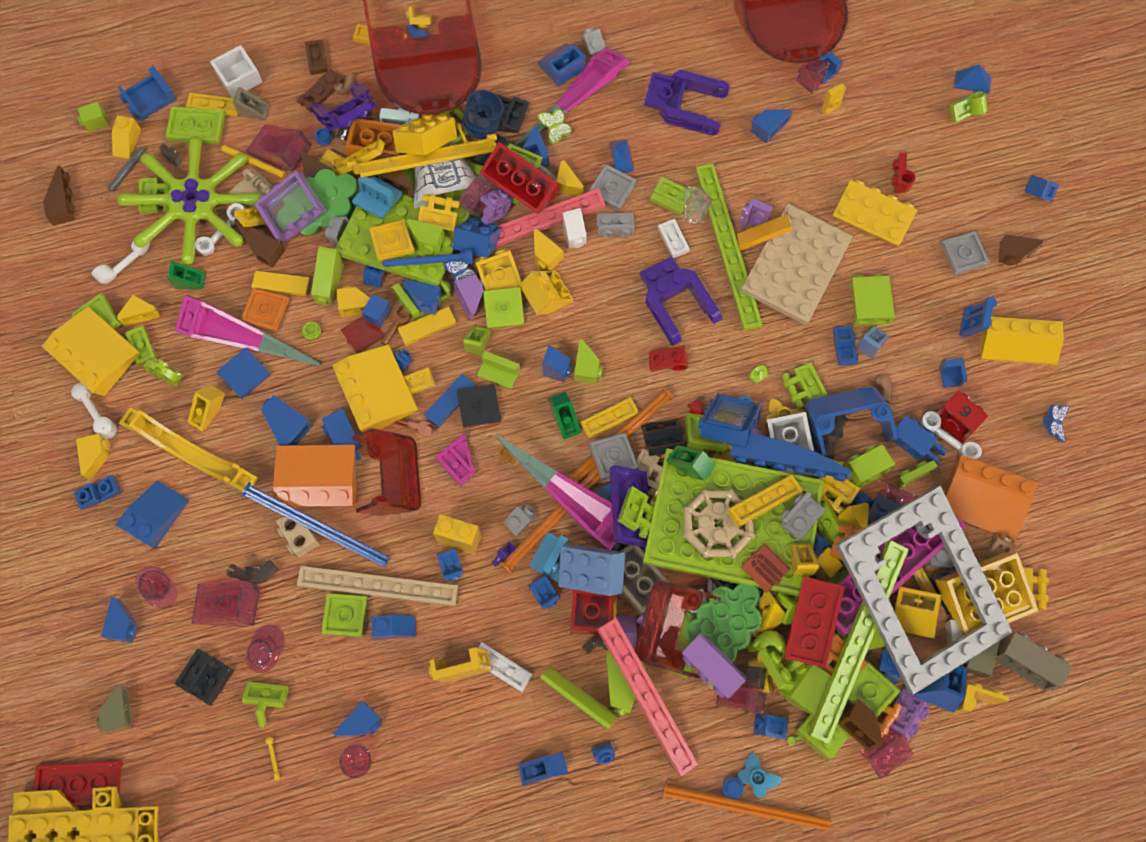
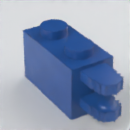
M338 410L322 418L324 425L321 427L326 437L330 435L332 439L329 444H355L356 460H362L357 450L362 446L344 410Z
M906 415L896 427L898 439L892 441L916 460L920 461L924 457L930 462L934 460L938 465L940 459L929 451L930 448L941 456L947 454V450L936 442L938 439L930 430L921 427L914 418H909Z

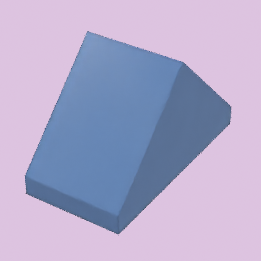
M874 326L864 335L857 348L873 359L889 336Z

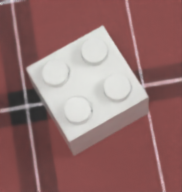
M241 45L210 61L216 75L231 98L235 97L238 87L247 91L262 83L258 70Z

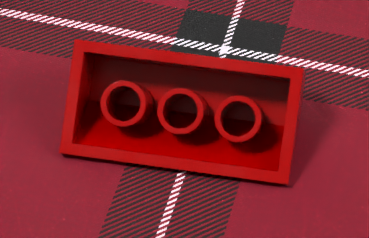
M498 142L479 174L536 214H539L553 201L563 186L500 142Z

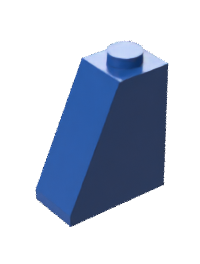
M275 395L263 403L261 411L279 445H297L312 428L308 419Z

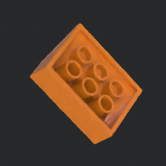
M355 444L277 445L273 497L290 506H353L357 503Z
M961 455L954 462L945 496L954 514L963 523L992 534L1001 535L1003 533L1015 542L1033 501L1038 482Z

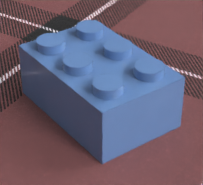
M575 544L561 546L559 587L607 596L623 593L625 552Z

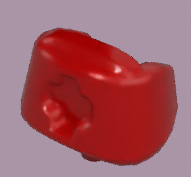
M696 399L692 405L688 404L687 407L690 408V413L704 414L701 401Z

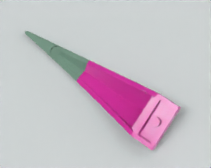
M605 47L592 57L577 79L548 113L553 115V112L557 109L561 110L564 114L614 79L617 76L616 73L629 64L627 57ZM538 121L515 144L520 146L526 142L533 128L537 127L540 132L545 126Z
M185 295L175 331L193 338L241 348L246 347L254 351L318 366L322 365L321 362L213 304L190 295Z
M497 436L498 441L592 539L594 538L607 550H611L617 542H614L611 502L572 481L504 438Z

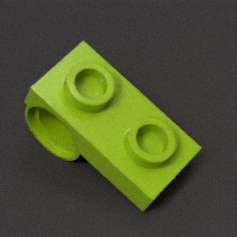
M977 91L949 104L952 121L958 122L971 115H981L988 111L986 94L983 91Z

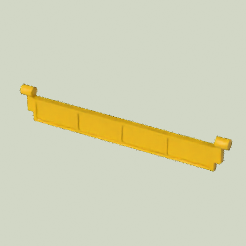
M496 134L486 135L484 140L438 148L426 155L405 154L356 164L355 160L347 161L346 166L347 169L352 168L355 175L360 174L361 177L486 154L493 152L496 147L495 141H497Z

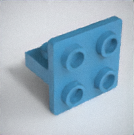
M375 176L372 178L360 177L358 179L360 192L354 197L352 202L372 215L383 219L403 194L402 191Z
M547 533L529 565L530 568L543 575L545 574L559 583L561 546L572 545L568 543V538L563 535L558 538L551 533Z

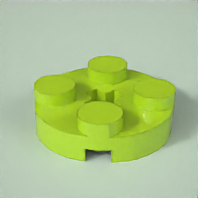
M148 357L143 364L144 369L159 379H165L166 383L177 386L183 376L176 370L171 371L168 369L169 365L162 360L156 361Z

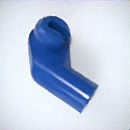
M414 24L407 26L414 41L425 42L430 40L431 35L429 32L417 30Z

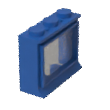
M718 392L715 398L711 399L709 408L705 409L704 417H701L699 420L700 437L746 447L748 434L752 435L753 426L756 427L757 420H760L763 400L755 403L720 395Z

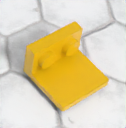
M970 682L966 685L965 698L954 714L960 715L971 712L975 708L977 699L996 705L1008 702L1009 697L1003 695V692L1000 690L990 689L988 691L982 689V685Z

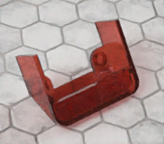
M374 428L352 436V441L367 443L369 456L374 460L380 461L382 496L374 497L370 504L356 508V513L383 516L419 510L421 507L417 444L411 436Z
M661 580L656 581L651 587L634 649L639 660L681 675L700 679L697 673L684 669L686 664L683 660L684 655L682 651L676 650L675 647L685 610L695 611L699 609L703 597L716 601H721V597Z

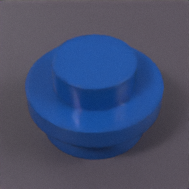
M319 128L314 138L319 145H327L332 141L333 136L328 129Z
M730 777L723 782L722 791L727 798L737 799L743 793V784L738 778Z

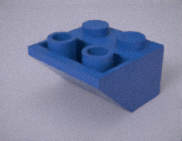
M564 43L537 61V64L559 87L584 70L586 67V56L576 45Z
M469 218L455 227L452 249L458 251L472 249V254L487 258L494 252L502 232V227L497 226L493 222L486 225L477 218Z
M962 665L956 667L915 693L914 697L954 713L965 698L968 668Z

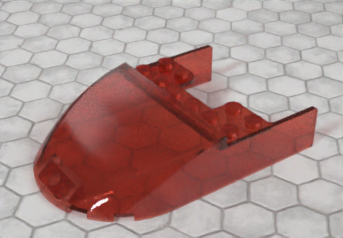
M363 0L376 80L382 93L390 102L411 113L433 115L457 108L476 90L481 78L482 63L470 0H464L465 15L443 18L438 22L439 34L406 39L403 29L398 25L373 28L370 22L367 0Z
M734 0L733 4L743 31L754 45L769 56L789 63L811 62L831 52L843 37L848 22L846 0Z

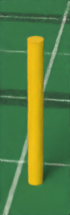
M223 145L221 148L222 152L231 156L242 153L226 145ZM246 155L248 157L247 163L284 179L286 177V172Z

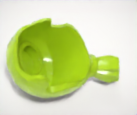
M767 630L762 632L754 641H750L746 649L748 652H760L762 649L774 650L782 658L787 643L779 632Z

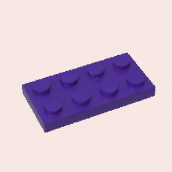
M613 465L609 469L614 542L646 547L649 533L646 538H642L639 536V527L633 531L618 522V518L629 488L633 486L649 496L647 472Z

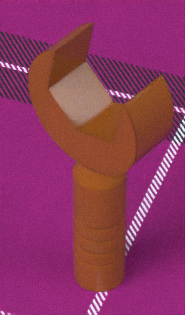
M401 306L396 307L392 311L391 317L394 324L390 326L381 340L383 345H388L398 326H404L411 320L410 313L405 318L398 317L397 314L402 310Z

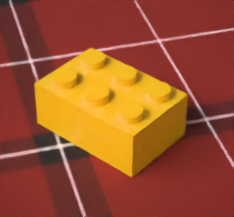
M432 113L422 114L421 118L412 119L410 123L400 125L398 129L393 131L396 152L426 155L457 139L454 117H447L446 114L434 116Z

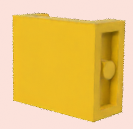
M477 647L469 649L471 662L448 668L446 661L430 659V665L428 666L429 674L433 677V680L450 682L492 671L488 650Z

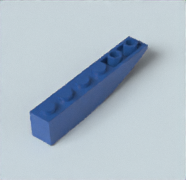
M748 434L746 447L732 444L730 455L736 463L746 464V462H749L761 468H765L766 465L773 466L775 470L779 471L790 469L797 474L808 472L813 473L814 476L819 478L831 476L837 481L851 480V471L817 452L790 442Z

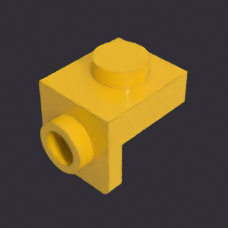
M410 4L409 9H406V18L410 24H418V27H428V24L432 23V15H415L414 4Z

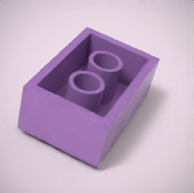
M702 632L682 651L684 655L683 660L690 667L695 665L699 669L698 675L705 682L710 680L714 684V691L720 697L725 695L729 698L746 681V676Z

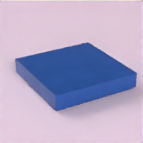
M246 347L216 371L241 399L271 375Z

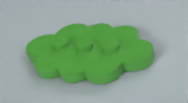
M329 169L320 170L315 178L306 177V180L327 211L300 231V233L307 236L315 235L320 227L327 228L329 226L332 216L346 217L350 213L352 208L350 198L357 193L359 186L355 177L349 174L337 176L335 172ZM302 186L284 198L286 207L279 211L277 222L282 229L286 230L289 223H295L301 218L303 212H309L314 208Z
M741 583L734 590L726 586L715 588L710 595V602L702 603L698 607L696 612L697 619L691 620L685 628L686 639L691 642L702 632L733 663L737 657V650L744 649L749 645L750 633L755 632L762 624L761 613L755 607L760 595L758 588Z

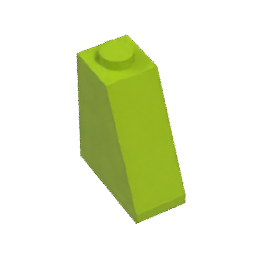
M321 246L318 248L311 295L319 305H333L344 267L337 249Z
M608 651L606 663L610 707L618 715L625 716L626 713L630 715L635 697Z

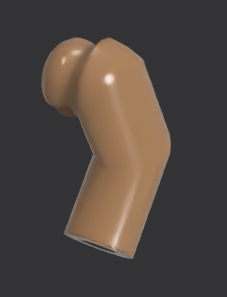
M347 73L345 83L335 84L334 89L337 94L344 95L350 91V85L355 81V74Z
M879 375L876 377V384L882 386V397L889 403L893 386L889 377Z

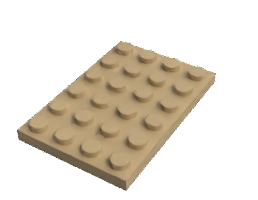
M788 203L781 216L789 214L793 231L767 241L741 292L807 326L853 236Z

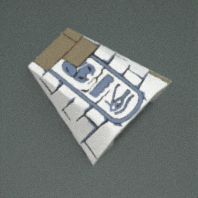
M451 141L442 147L452 146L455 144L453 141ZM464 158L415 167L414 208L429 204L422 202L423 194L437 195L466 189L468 197L485 193L484 188Z

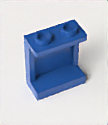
M155 66L148 69L151 76L126 90H123L121 86L118 87L121 92L119 97L124 104L128 103L130 105L127 107L133 117L137 115L140 121L177 100Z

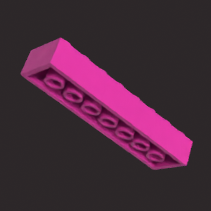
M956 516L963 531L966 525ZM914 525L889 540L909 549L890 596L945 547L939 534L930 539H925L918 533ZM886 542L878 548L880 553L875 555L878 559L882 555ZM850 574L838 584L845 586L835 629L843 638L850 632L863 601Z

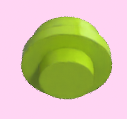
M307 322L302 328V334L308 340H315L320 336L321 328L316 322Z

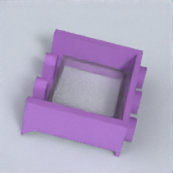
M297 171L290 173L283 182L276 184L273 190L262 195L259 201L255 203L256 208L274 237L283 242H288L327 211L306 180L305 175Z

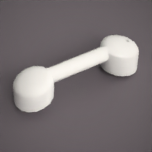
M234 203L227 209L229 220L226 223L230 227L236 225L234 222L236 218L234 216L235 211L245 209L239 203ZM217 231L210 238H198L195 241L197 252L204 256L211 255L215 251L214 244L223 235Z
M133 241L131 245L132 253L113 269L108 265L96 267L91 273L92 276L101 284L112 282L117 274L137 257L144 255L148 251L150 243L140 248Z
M81 382L75 384L71 390V395L77 401H82L94 419V432L101 434L106 439L113 438L117 432L116 424L107 417H101L90 400L92 392Z
M929 411L923 415L920 420V426L937 434L959 450L960 456L964 455L975 460L981 456L982 449L977 443L967 442L962 444L940 428L941 418L936 412Z

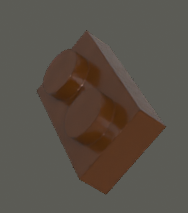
M322 39L305 42L310 74L326 73L328 69Z

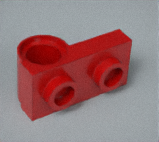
M900 152L897 159L893 160L892 170H895V175L892 176L891 185L894 186V193L909 192L916 179L912 171L906 170L907 153Z
M686 346L649 351L650 370H686L688 368Z

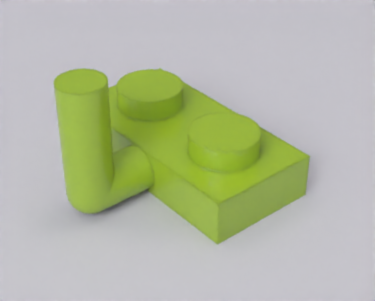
M762 649L758 654L778 689L789 690L795 686L791 680L792 676L790 673L803 663L792 661L784 667L780 662L781 657L776 651Z
M247 682L242 702L243 704L258 705L255 713L259 727H265L267 724L264 714L266 706L284 708L289 688L283 685Z

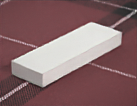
M481 642L478 648L488 650L492 668V671L489 672L520 692H523L533 674Z

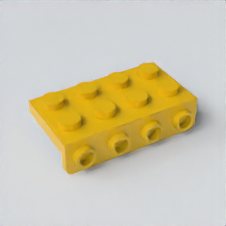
M850 180L832 217L899 247L917 209H914V206L910 203L905 202L903 204L897 201L898 199L892 195L886 196L881 194V191L877 188L871 187L870 189L859 180Z

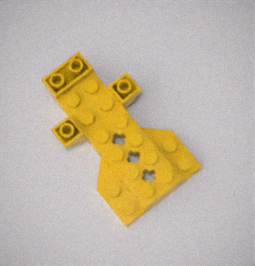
M116 787L93 788L92 809L80 810L60 790L14 793L13 815L9 816L8 842H158L159 806L122 807ZM54 830L58 832V837H52ZM79 830L80 834L75 837L73 831ZM31 833H36V838L32 839Z

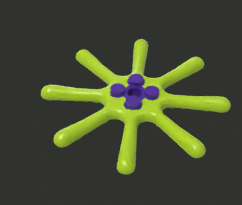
M196 136L191 137L189 140V172L184 179H176L150 153L141 155L140 161L170 186V190L167 193H122L117 197V202L121 206L164 204L169 208L165 215L134 238V244L137 247H144L174 220H183L185 222L181 260L187 265L192 264L195 260V224L198 220H208L233 246L239 247L244 243V238L214 213V207L218 204L234 203L255 205L263 195L262 193H216L215 187L246 164L248 157L244 153H238L212 177L201 179L198 176L202 140Z

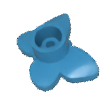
M750 753L745 761L746 769L740 770L737 773V778L744 784H750L753 793L758 798H763L766 795L767 788L773 789L782 781L779 776L765 772L754 753Z

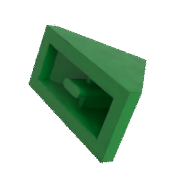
M172 260L169 262L167 279L175 289H203L205 272Z

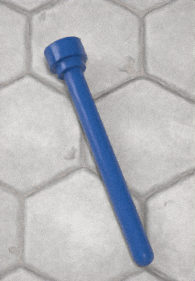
M464 249L459 254L386 259L382 264L384 267L454 261L473 264L472 249Z

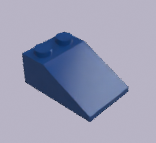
M156 481L125 510L116 526L156 549L189 502V499Z

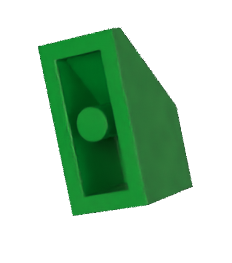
M566 392L547 398L563 440L580 434L581 431L574 408Z
M678 445L666 460L670 465L691 478L706 481L716 466L704 451Z

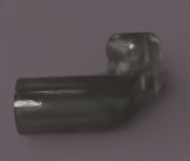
M600 635L593 636L582 646L587 654L596 647H603L605 650H608Z

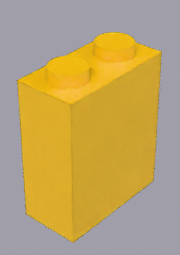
M441 514L433 532L438 544L451 548L456 547L457 550L476 555L482 538L478 526Z

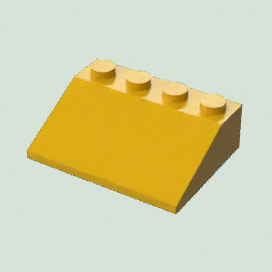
M86 307L53 331L42 345L49 354L92 393L105 396L140 354L132 344L90 307Z
M389 344L348 356L332 365L358 427L367 436L418 411Z
M1004 552L979 562L1008 623L1038 611L1018 553ZM958 572L935 580L942 600L963 635L983 624Z

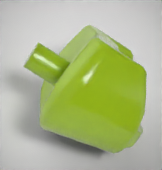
M759 365L749 372L748 378L757 384L768 376V370L766 366Z

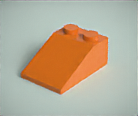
M355 119L352 121L346 143L347 157L379 139L385 143L382 153H387L390 157L400 156V153L396 152L393 131L398 129L400 125Z

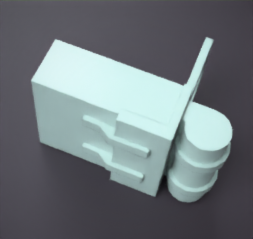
M381 108L380 122L402 125L410 123L412 119L420 118L417 111L410 113V109L399 108V110Z

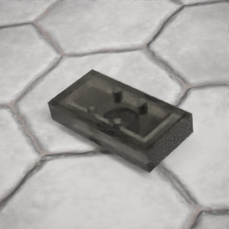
M735 665L746 676V681L740 686L741 688L764 690L766 668Z

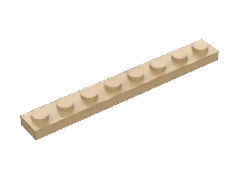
M300 566L297 586L303 588L456 607L459 588L458 585Z

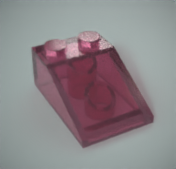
M265 124L246 152L279 169L294 171L302 160L301 153L303 151L308 153L312 144L301 130Z
M247 581L198 584L192 624L236 627L254 626L260 586Z

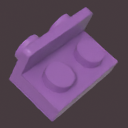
M501 188L481 196L480 201L487 205L483 210L484 215L481 221L487 225L507 215L514 197Z
M752 198L750 204L746 203L739 221L742 223L740 230L744 231L748 223L755 227L768 222L772 206Z
M904 688L896 700L903 708L899 712L900 716L897 721L894 720L889 728L903 735L904 739L909 741L911 736L914 737L917 734L919 723L922 719H926L930 709L926 701L914 697V694H910Z

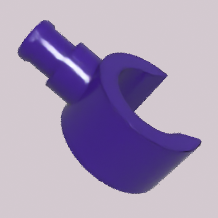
M508 542L503 550L500 548L497 551V556L492 561V564L497 567L516 548Z

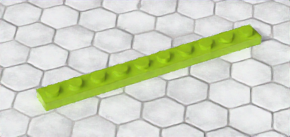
M714 164L698 166L695 171L743 331L761 328L763 324L755 299L741 292L748 275Z
M889 540L886 542L880 559L885 561L886 565L875 571L888 599L909 550ZM862 601L808 732V735L827 744L832 739L877 628L864 601Z

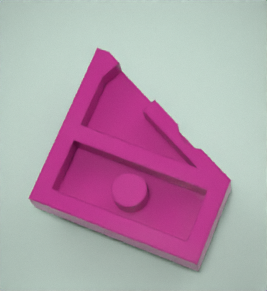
M464 434L435 457L460 487L475 476L474 466Z

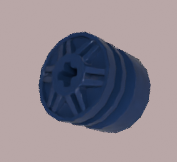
M477 90L468 96L462 125L470 136L477 139H486V135L496 134L504 108L502 100L498 95L487 90Z

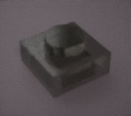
M163 143L158 147L163 156L175 167L181 163L178 158L179 153L172 146L169 148Z

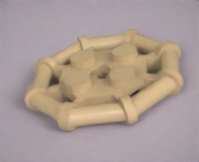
M702 489L701 493L687 507H683L684 540L687 539L706 559L707 557L736 558V555L755 538L753 520L745 524V531L736 527L726 512L730 508L728 505L730 500L735 505L743 501L734 493L733 489ZM710 498H726L725 503H712ZM705 500L707 506L700 513L694 511ZM692 517L698 519V529L694 531L692 530ZM714 520H722V525L724 527L721 528L718 526L717 528H715ZM701 535L708 542L707 547L695 536ZM736 535L741 536L742 538L732 547L730 541ZM721 544L725 545L727 549H711L712 545Z

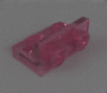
M479 173L457 201H460L459 204L477 217L486 206V204L480 201L481 196L497 189V187Z
M890 729L887 736H883V744L870 752L866 749L860 752L869 761L876 775L881 779L914 755L903 734Z

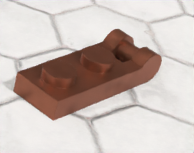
M329 69L305 94H301L298 97L297 102L301 106H305L310 113H313L310 106L316 103L322 104L335 92V84H343L344 80L332 69Z

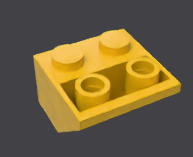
M532 271L519 285L537 315L550 314L574 300L570 295L569 289L561 280V276L556 271Z
M904 587L899 588L895 614L905 633L935 639L942 602L941 595Z

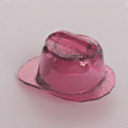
M878 478L887 484L886 497L901 506L918 497V495L908 493Z
M147 566L138 572L136 576L137 588L141 596L150 605L156 608H165L176 601L178 591L163 569L157 566Z
M266 625L256 631L246 654L247 665L251 670L257 673H265L274 668L285 641L284 633L280 628L275 625Z

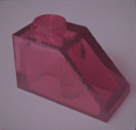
M811 60L806 65L803 64L798 69L796 81L810 93H813L824 83L830 62L827 60Z
M739 687L729 698L725 695L723 697L717 695L716 705L763 715L767 694L753 688Z

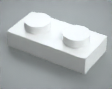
M675 219L658 225V230L672 258L689 253L690 248Z

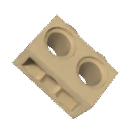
M285 516L276 521L279 526L276 529L281 538L285 537L288 544H286V547L291 555L295 553L300 558L320 546L309 528ZM292 522H295L296 525L294 529L288 530V525ZM305 538V543L298 547V540Z

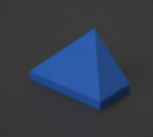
M980 64L956 72L955 89L990 93L991 76Z
M627 139L609 142L615 169L622 173L634 172Z

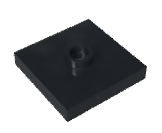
M495 384L457 390L463 428L501 422Z

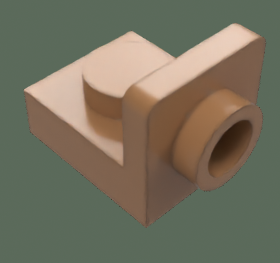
M994 533V541L984 557L989 559L1004 552L1013 553L1016 547L1011 542L1012 539L1003 533L1001 535Z

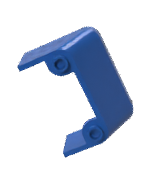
M865 387L811 399L806 402L804 412H806L814 452L826 455L822 435L829 434L834 430V416L870 409L873 419L881 423L885 442L898 439L891 408L879 391L874 387Z

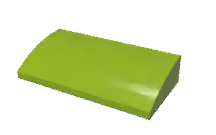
M553 667L547 669L540 677L545 683L609 730L617 719V715Z

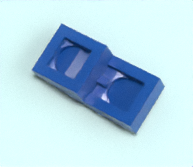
M852 326L833 327V339L838 366L857 365L858 356L854 346L856 340Z

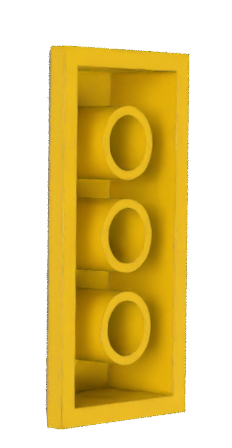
M991 317L989 329L980 332V360L1057 365L1064 340L1063 322Z

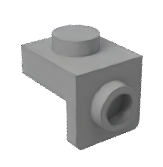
M592 27L583 31L584 35L580 36L581 40L583 39L589 56L600 52L606 47L600 29L594 30Z
M522 504L517 506L503 523L515 536H518L538 516L531 506Z

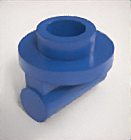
M398 349L394 356L400 370L404 372L412 362L411 354L405 349Z
M858 493L850 505L867 503L870 506L873 500L866 493Z
M610 741L591 749L598 764H608L615 757Z

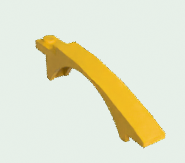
M129 408L119 422L121 426L150 441L155 446L243 492L249 482L253 486L258 477L240 468L237 464L223 460L187 441L141 410L137 412Z

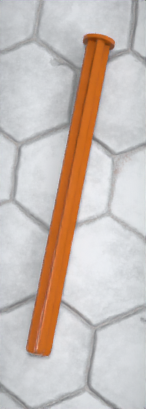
M662 388V392L615 435L626 433L628 438L669 400L672 401L673 396L668 390ZM593 456L585 461L568 478L579 483L596 467Z
M597 467L579 485L590 490L601 479ZM559 504L503 563H499L501 567L511 574V570L568 512Z
M667 782L664 783L662 799L668 797L828 831L830 829L831 822L827 818L669 786Z

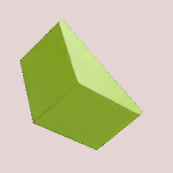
M473 325L463 340L465 352L482 356L486 350L491 329Z

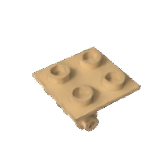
M245 169L243 171L244 179L228 194L262 193L264 195L273 190L274 186L257 171ZM242 205L245 209L256 207L255 205Z

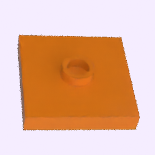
M253 288L241 320L252 326L277 332L289 298Z

